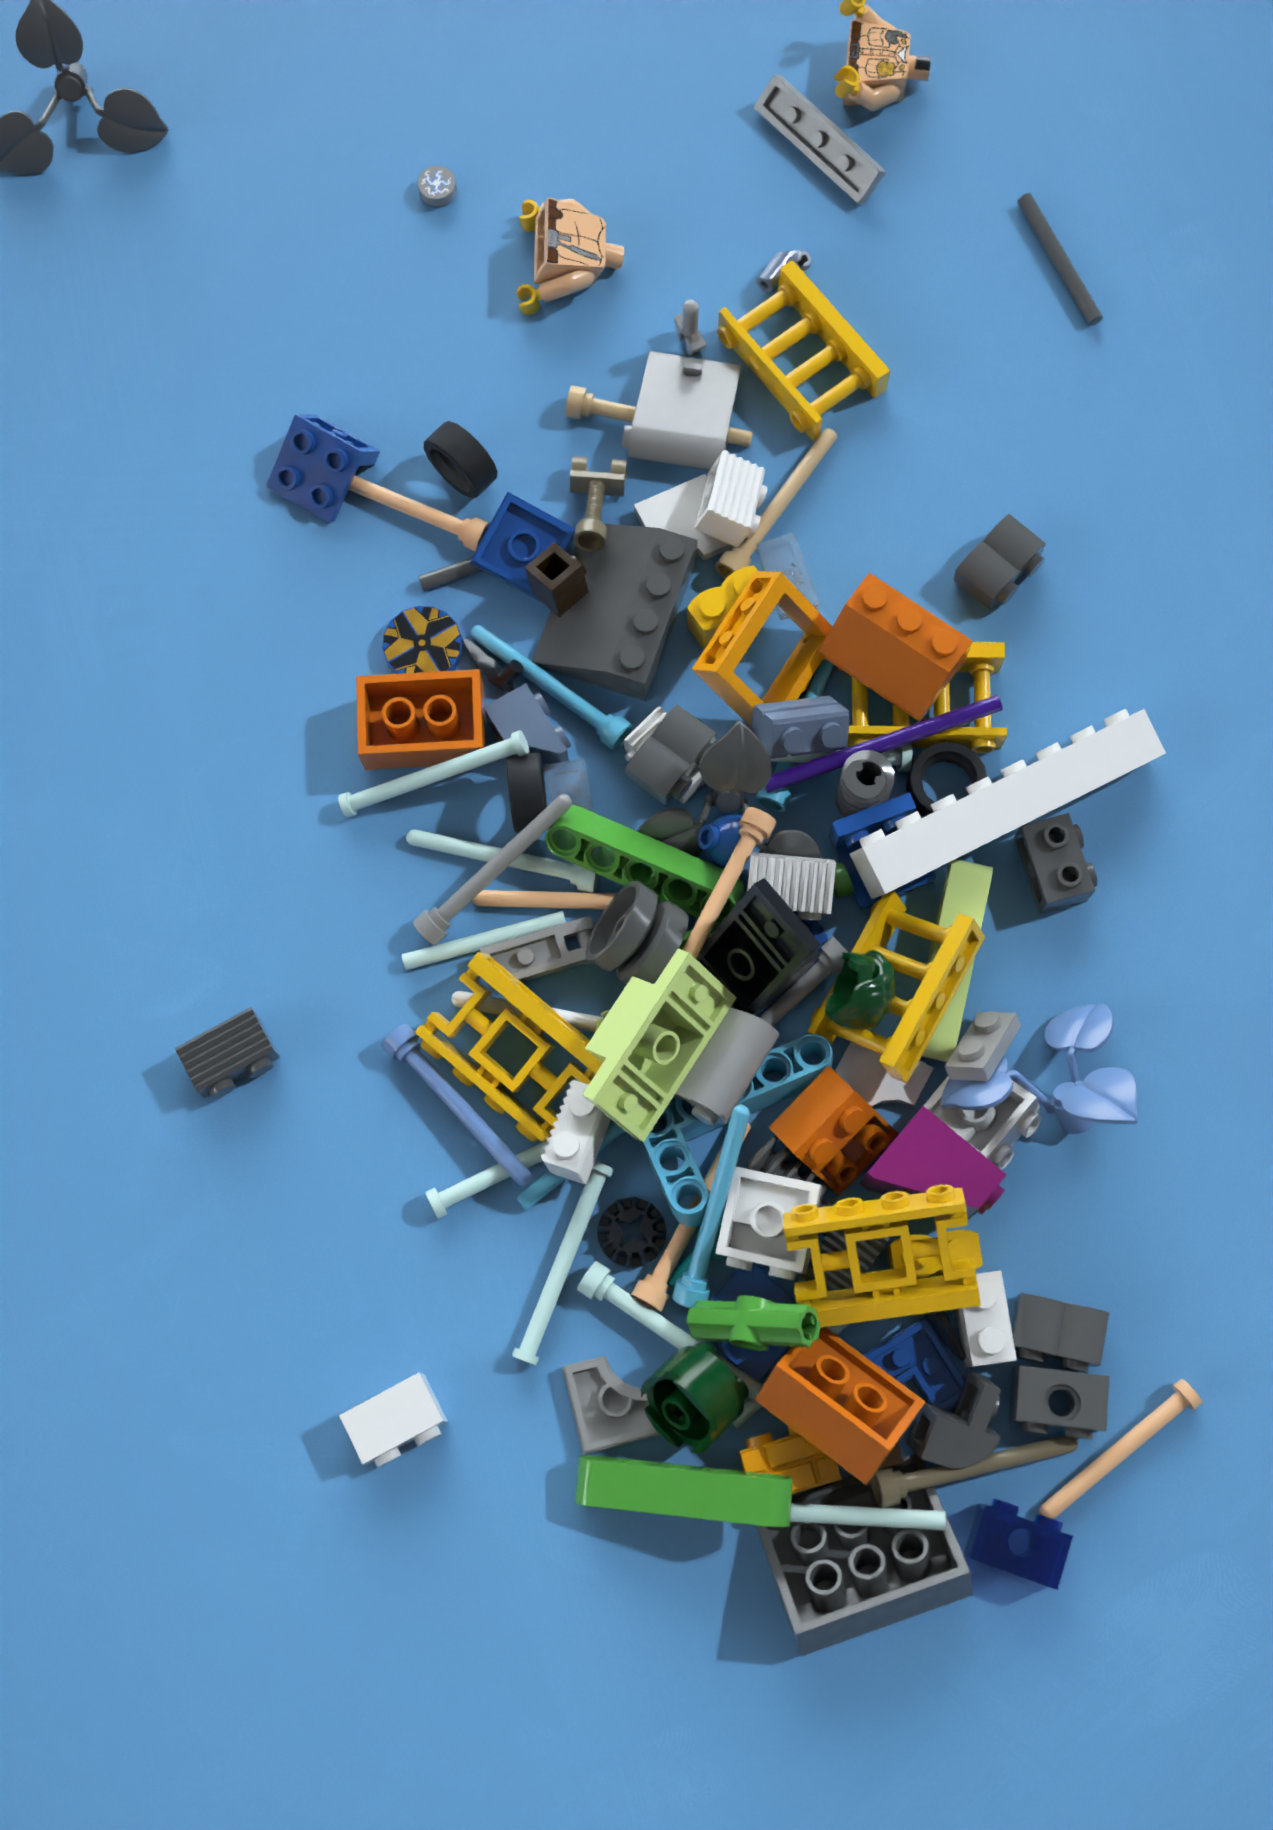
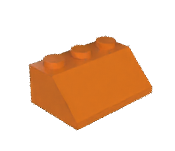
M868 573L844 605L818 654L920 722L966 660L973 640L879 578Z
M826 1327L820 1328L819 1338L814 1340L810 1347L800 1348L792 1346L776 1364L755 1398L756 1402L865 1485L868 1484L926 1402Z

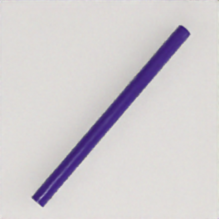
M998 695L772 774L768 784L765 786V790L768 794L839 769L844 766L846 759L853 753L861 750H874L881 754L1003 710L1001 700Z

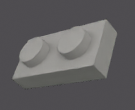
M978 1012L945 1065L949 1078L953 1080L988 1082L1021 1027L1017 1013Z

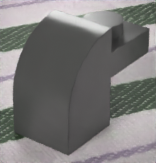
M969 1371L955 1411L952 1412L925 1403L918 1412L907 1444L921 1459L945 1467L966 1468L978 1464L993 1452L1001 1439L988 1425L989 1421L998 1412L1001 1389L986 1376Z

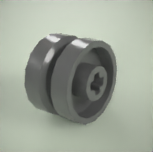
M631 881L610 901L597 921L587 943L585 954L587 960L604 971H612L617 968L616 974L618 979L626 985L632 976L653 984L662 974L677 949H679L688 927L689 916L686 911L669 900L661 901L657 904L658 896L655 891L639 881Z

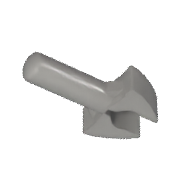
M695 300L685 301L683 313L674 317L679 341L685 340L686 354L688 355L705 349L707 346L698 330L699 305Z

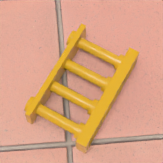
M793 260L780 268L778 292L749 313L736 320L726 307L719 310L717 334L722 344L727 349H734L786 409L794 427L801 433L806 432L813 442L820 436L822 426L821 415L859 388L866 389L874 399L887 389L890 369ZM786 305L789 307L793 306L802 316V320L762 348L748 334L750 330ZM809 333H817L826 343V347L785 376L772 359ZM834 360L837 362L842 361L850 370L851 375L809 404L796 387Z
M972 642L966 660L957 672H969L971 676H974V703L991 697L990 675L1000 671L1005 659V642ZM851 676L852 725H849L847 747L909 726V715L894 704L893 726H868V687ZM949 683L933 703L934 717L950 712ZM991 715L975 720V727H954L910 744L912 748H928L936 743L953 742L965 745L975 753L986 754L994 752L996 749H1001L1007 737V727H991Z
M893 890L882 895L881 899L874 903L870 912V919L851 953H866L871 950L879 951L887 961H890L895 971L921 980V984L913 999L906 1001L896 996L893 998L889 1013L901 1017V1021L893 1036L886 1038L869 1030L840 1026L830 1020L825 1014V1005L828 996L833 994L835 982L821 1007L817 1008L813 1013L807 1032L823 1036L831 1045L836 1036L880 1053L881 1058L879 1062L891 1077L907 1084L982 945L985 935L974 918L960 913L953 925L948 928L906 914L904 912L907 908ZM898 928L941 944L933 962L924 964L885 949L895 929Z

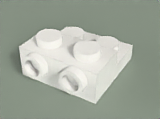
M948 1076L924 1104V1107L998 1168L1004 1169L1013 1158L1015 1150L1012 1146L1021 1135L1026 1138L1030 1137L1041 1122V1116L1038 1115L1041 1109L1037 1097L1013 1082V1089L1010 1095L1002 1103L994 1107L982 1110H963L953 1107L943 1109L941 1097L950 1079Z
M735 1167L715 1254L727 1257L726 1266L751 1271L753 1263L770 1266L768 1275L792 1281L795 1280L796 1272L806 1274L811 1254L810 1248L787 1251L786 1237L783 1230V1214L791 1212L792 1208L803 1204H814L818 1207L822 1185Z

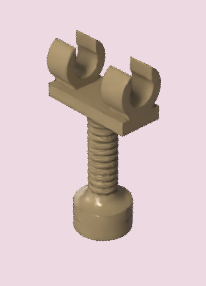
M573 456L570 471V493L588 494L585 519L580 520L576 524L574 543L583 551L596 552L603 549L606 544L607 528L600 521L604 495L624 497L627 460L612 459L610 473L588 471V457Z

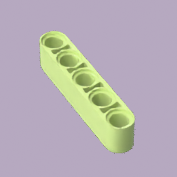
M959 859L949 863L936 925L948 928L953 925L960 913L974 918L981 929L993 867ZM932 941L927 964L933 962L941 944ZM975 958L922 1057L948 1062L956 1049Z

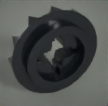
M637 1197L618 1199L602 1213L597 1227L598 1242L604 1254L614 1263L625 1267L643 1266L654 1260L664 1246L666 1240L664 1218L659 1210L648 1201ZM641 1216L644 1217L639 1231L644 1235L643 1238L648 1241L647 1244L641 1240L631 1239L629 1243H625L621 1248L620 1244L623 1242L624 1231L616 1221L619 1220L622 1223L626 1222L631 1225L635 1220L638 1221Z

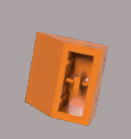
M829 1065L768 1127L798 1159L838 1195L899 1135Z

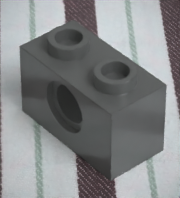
M1028 1366L1012 1367L1009 1421L1021 1422L1020 1431L1048 1434V1426L1066 1428V1437L1092 1439L1093 1431H1106L1110 1376ZM1055 1390L1062 1392L1068 1399V1409L1062 1416L1055 1415L1048 1405L1049 1397Z

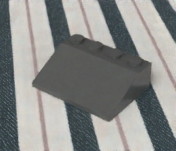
M604 524L607 528V536L603 549L596 552H587L575 546L572 554L580 560L586 569L585 579L589 592L560 618L554 612H550L532 662L540 668L646 701L697 561L698 540L661 528Z
M916 1453L902 1458L903 1464L890 1467L893 1472L901 1471L902 1474L926 1469L923 1460ZM850 1476L793 1496L791 1503L879 1508L872 1492L871 1480L865 1485L855 1476ZM934 1486L908 1492L907 1498L901 1499L899 1505L887 1507L893 1509L944 1511ZM947 1516L946 1530L790 1522L788 1527L756 1525L801 1657L973 1595L971 1572Z

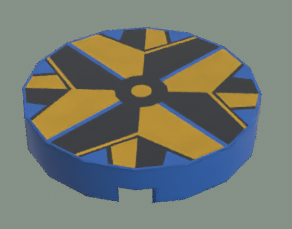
M415 606L401 611L389 622L383 634L382 650L388 667L394 674L455 671L463 652V639L457 623L447 612L433 606Z

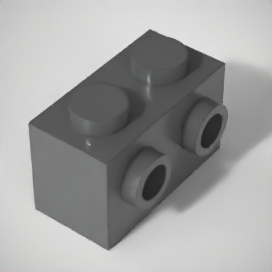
M1069 813L1020 826L1014 839L1039 914L1087 902L1095 892L1094 887L1097 886V876L1093 865L1090 862H1085L1081 850L1084 847L1083 835L1080 827L1077 824H1072Z

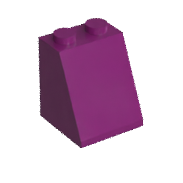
M922 1106L859 1184L866 1190L880 1194L894 1191H903L908 1195L925 1193L928 1188L936 1185H950L953 1188H962L966 1203L967 1217H969L975 1211L982 1215L995 1204L1005 1191L999 1184L1007 1174L926 1107Z

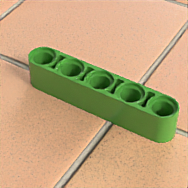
M571 805L570 809L548 829L545 836L546 846L554 855L624 886L631 881H639L655 891L659 901L669 900L686 911V913L698 918L724 870L576 805ZM738 878L715 925H720L744 896L745 887L740 878Z
M586 1455L578 1457L575 1503L591 1507L768 1527L790 1526L793 1478L777 1474Z

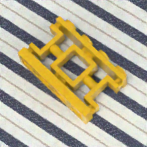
M477 952L468 963L469 969L467 972H463L459 977V980L474 992L451 1022L439 1012H431L426 1018L428 1019L426 1023L420 1025L415 1033L423 1039L420 1046L428 1054L438 1060L444 1057L454 1066L451 1072L458 1080L469 1087L475 1084L486 1094L483 1100L493 1110L502 1115L507 1112L516 1119L518 1123L515 1127L523 1136L532 1142H536L538 1139L546 1142L548 1138L552 1137L550 1131L555 1129L553 1123L558 1121L557 1113L550 1106L573 1078L589 1085L602 1063L585 1049L590 1041L585 1035L489 954ZM481 978L485 980L523 1014L520 1016L512 1008H505L494 1022L489 1020L478 1009L492 991L479 980ZM468 1023L482 1035L468 1053L481 1066L478 1067L438 1031H442L449 1038H455ZM509 1023L538 1046V1049L515 1077L486 1053ZM544 1032L588 1069L585 1071L577 1063L572 1062L569 1063L559 1077L550 1072L542 1065V1062L555 1048V1045L543 1035ZM530 1077L547 1091L533 1108L545 1122H542L501 1085H505L512 1092H519Z
M936 1185L928 1188L925 1193L908 1195L903 1191H894L882 1195L881 1199L862 1201L860 1198H846L838 1201L834 1206L820 1208L814 1204H803L792 1208L791 1212L784 1213L783 1230L786 1237L787 1251L810 1248L815 1280L794 1283L797 1304L810 1305L817 1309V1317L821 1323L820 1328L981 1306L973 1258L951 1261L946 1229L969 1226L962 1188H953L950 1185ZM934 1216L937 1237L911 1241L907 1220ZM844 1229L847 1250L821 1254L818 1233ZM901 1236L905 1267L861 1273L856 1241ZM933 1256L941 1257L943 1276L916 1278L914 1259ZM850 1268L853 1288L827 1292L824 1272Z

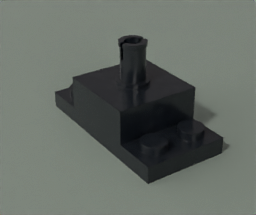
M763 878L751 886L703 945L697 960L736 997L731 1008L757 1016L758 1013L771 1006L794 985L820 957L817 949L821 944L809 931L807 924L797 917L770 883Z

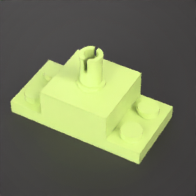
M677 949L655 984L632 976L612 1008L600 1014L604 1017V1020L597 1019V1031L585 1047L602 1065L582 1096L633 1138L645 1142L731 1008L736 997L694 956L681 949Z

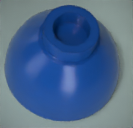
M730 814L722 816L713 821L711 825L703 826L699 832V847L705 850L706 855L714 865L722 869L725 868L741 838L739 834L741 828L739 821L743 815Z

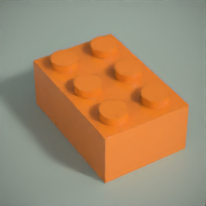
M480 669L356 676L358 756L365 770L431 767L486 747L485 712L483 708L485 706L484 685Z

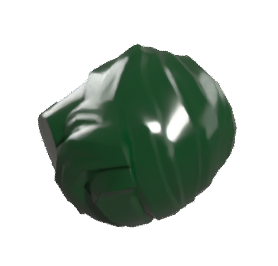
M871 950L866 953L842 952L840 958L844 960L842 972L837 977L833 994L828 996L825 1014L830 1020L840 1026L862 1030L873 1029L889 1013L892 1000L895 997L894 968L890 961H887L879 951Z

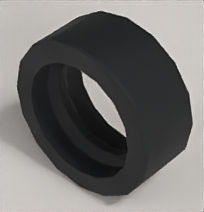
M451 421L444 422L424 441V451L433 467L462 495L471 499L477 498L497 479L498 471L488 452L475 437L457 423Z
M943 742L933 744L919 753L911 765L906 790L907 793L910 792L916 805L915 811H918L920 816L925 817L933 813L930 805L935 803L926 795L923 789L922 780L926 770L938 762L953 763L966 771L970 778V783L973 784L987 777L985 765L975 752L962 744Z
M539 752L529 753L521 757L518 754L507 757L509 800L513 827L516 833L521 832L547 807L542 758Z

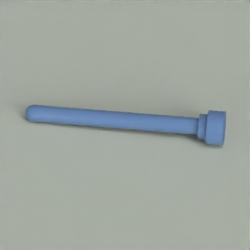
M408 1024L400 1025L394 1029L383 1041V1049L392 1059H399L402 1063L406 1061L517 1184L522 1186L529 1184L532 1179L531 1172L420 1051L421 1046L417 1042L419 1036Z

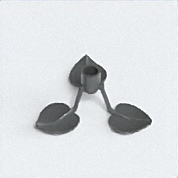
M30 0L17 25L16 45L23 58L36 67L49 68L55 64L57 69L54 83L56 91L35 125L26 113L19 110L8 112L0 117V171L28 176L39 174L48 168L53 160L54 146L50 137L40 130L46 125L61 99L74 102L86 96L95 113L102 116L97 128L100 139L116 151L124 153L141 152L152 148L164 139L168 133L167 125L159 116L154 105L140 92L130 88L114 90L106 96L104 109L99 106L93 95V89L87 86V71L78 63L83 52V39L78 27L70 16L52 0Z
M737 721L723 737L704 752L701 758V778L711 788V794L705 796V804L699 818L693 822L690 812L686 809L668 808L649 817L637 829V832L698 857L703 850L698 844L700 832L698 829L704 826L712 806L715 805L723 812H732L740 808L744 814L748 807V800L744 797V792L756 793L768 784L772 774L771 761L760 739L744 723ZM798 830L779 831L770 837L768 843L763 840L761 844H756L761 849L757 853L821 858L820 849L814 839Z

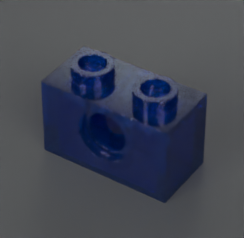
M993 1498L991 1506L979 1503L963 1556L1058 1590L1073 1539L1072 1535L1061 1532L1063 1523L1040 1514H1036L1034 1522L1019 1517L1017 1515L1020 1507ZM1022 1528L1029 1536V1547L1024 1553L1015 1555L1009 1548L1008 1539L1014 1530Z

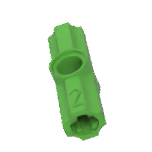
M746 1295L738 1296L736 1302L698 1300L695 1306L689 1308L686 1322L690 1328L691 1337L698 1341L731 1343L737 1347L756 1351L769 1350V1345L810 1347L812 1342L819 1338L821 1326L817 1317V1309L810 1305L779 1304L764 1298Z

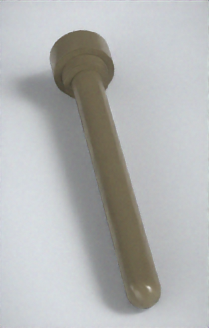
M1065 1435L993 1452L978 1464L966 1468H949L940 1465L907 1474H902L901 1471L893 1472L891 1468L877 1471L871 1478L872 1492L879 1508H887L899 1505L901 1499L907 1498L908 1492L1072 1453L1077 1449L1078 1441L1074 1437H1066Z

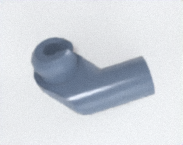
M802 249L777 253L756 280L757 285L765 292H772L779 282L781 267L793 260L806 273L812 264L811 255Z

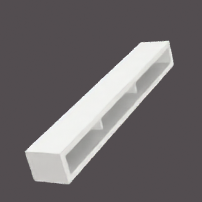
M1127 709L1103 719L1107 727L1095 732L1091 725L1069 736L1073 744L1061 749L1057 742L1036 752L1035 754L1039 760L1026 766L1022 759L1000 770L1004 778L994 783H991L988 776L965 787L969 795L962 799L956 800L954 794H951L931 804L933 813L923 818L916 811L896 821L895 824L898 830L885 836L883 830L880 829L859 839L862 848L850 853V856L871 899L887 894L1166 754L1145 709L1129 715Z

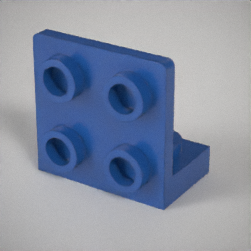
M295 415L267 481V487L325 521L334 522L358 467L375 465L380 450L317 415Z
M910 792L836 820L831 824L828 835L839 863L842 862L848 871L854 888L853 895L860 909L873 906L882 896L871 899L850 853L862 848L859 839L880 829L883 830L885 836L898 830L895 822L914 813L916 809ZM933 870L894 891L900 896L935 882L937 877L935 871Z

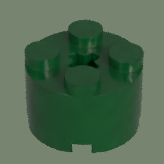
M700 1342L696 1346L680 1348L647 1378L641 1386V1397L646 1393L649 1403L644 1411L653 1427L665 1440L678 1448L683 1443L694 1447L690 1451L693 1453H701L707 1450L741 1416L744 1410V1400L749 1396L746 1383L741 1378L734 1376L727 1365L719 1359L716 1350L706 1342Z

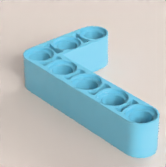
M809 1034L770 1050L737 1106H746L750 1114L803 1092L828 1065L833 1069V1051L829 1041L821 1035ZM817 1054L823 1057L824 1060L818 1065H808L803 1059L808 1055ZM774 1070L780 1071L785 1075L782 1080L777 1082H770L764 1076ZM673 1096L659 1120L666 1122L667 1126L660 1132H650L645 1142L641 1141L673 1216L683 1226L696 1227L702 1224L709 1195L706 1184L686 1141L728 1124L731 1115L725 1124L716 1122L714 1126H710L685 1112L691 1105L690 1103ZM672 1157L684 1160L683 1165L677 1170L671 1171L662 1167L663 1163ZM687 1195H696L701 1198L700 1204L693 1209H684L679 1206L681 1199Z

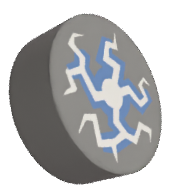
M432 166L425 169L418 178L420 197L426 204L434 207L445 206L455 198L457 192L456 181L449 169L443 166Z

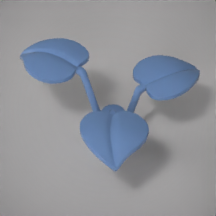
M1088 1004L1071 1008L1055 1016L1047 1025L1044 1038L1048 1047L1054 1051L1068 1050L1067 1059L1072 1081L1057 1086L1053 1091L1052 1100L1045 1097L1018 1071H1009V1063L1005 1057L1001 1059L988 1082L949 1079L941 1097L943 1109L950 1107L963 1110L988 1109L1002 1103L1012 1092V1081H1016L1024 1089L1037 1097L1038 1101L1045 1107L1047 1114H1057L1063 1130L1067 1133H1083L1090 1129L1094 1122L1108 1124H1137L1138 1122L1137 1085L1135 1078L1128 1070L1118 1067H1106L1094 1070L1088 1074L1084 1082L1079 1079L1076 1062L1077 1050L1082 1052L1097 1051L1107 1043L1113 1033V1015L1105 1004Z

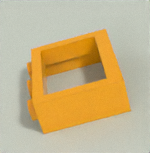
M755 571L692 670L752 728L754 705L797 700L801 693L807 689L811 677L825 659L818 654V651L833 626L782 572ZM778 605L804 632V635L761 700L733 671L775 606Z

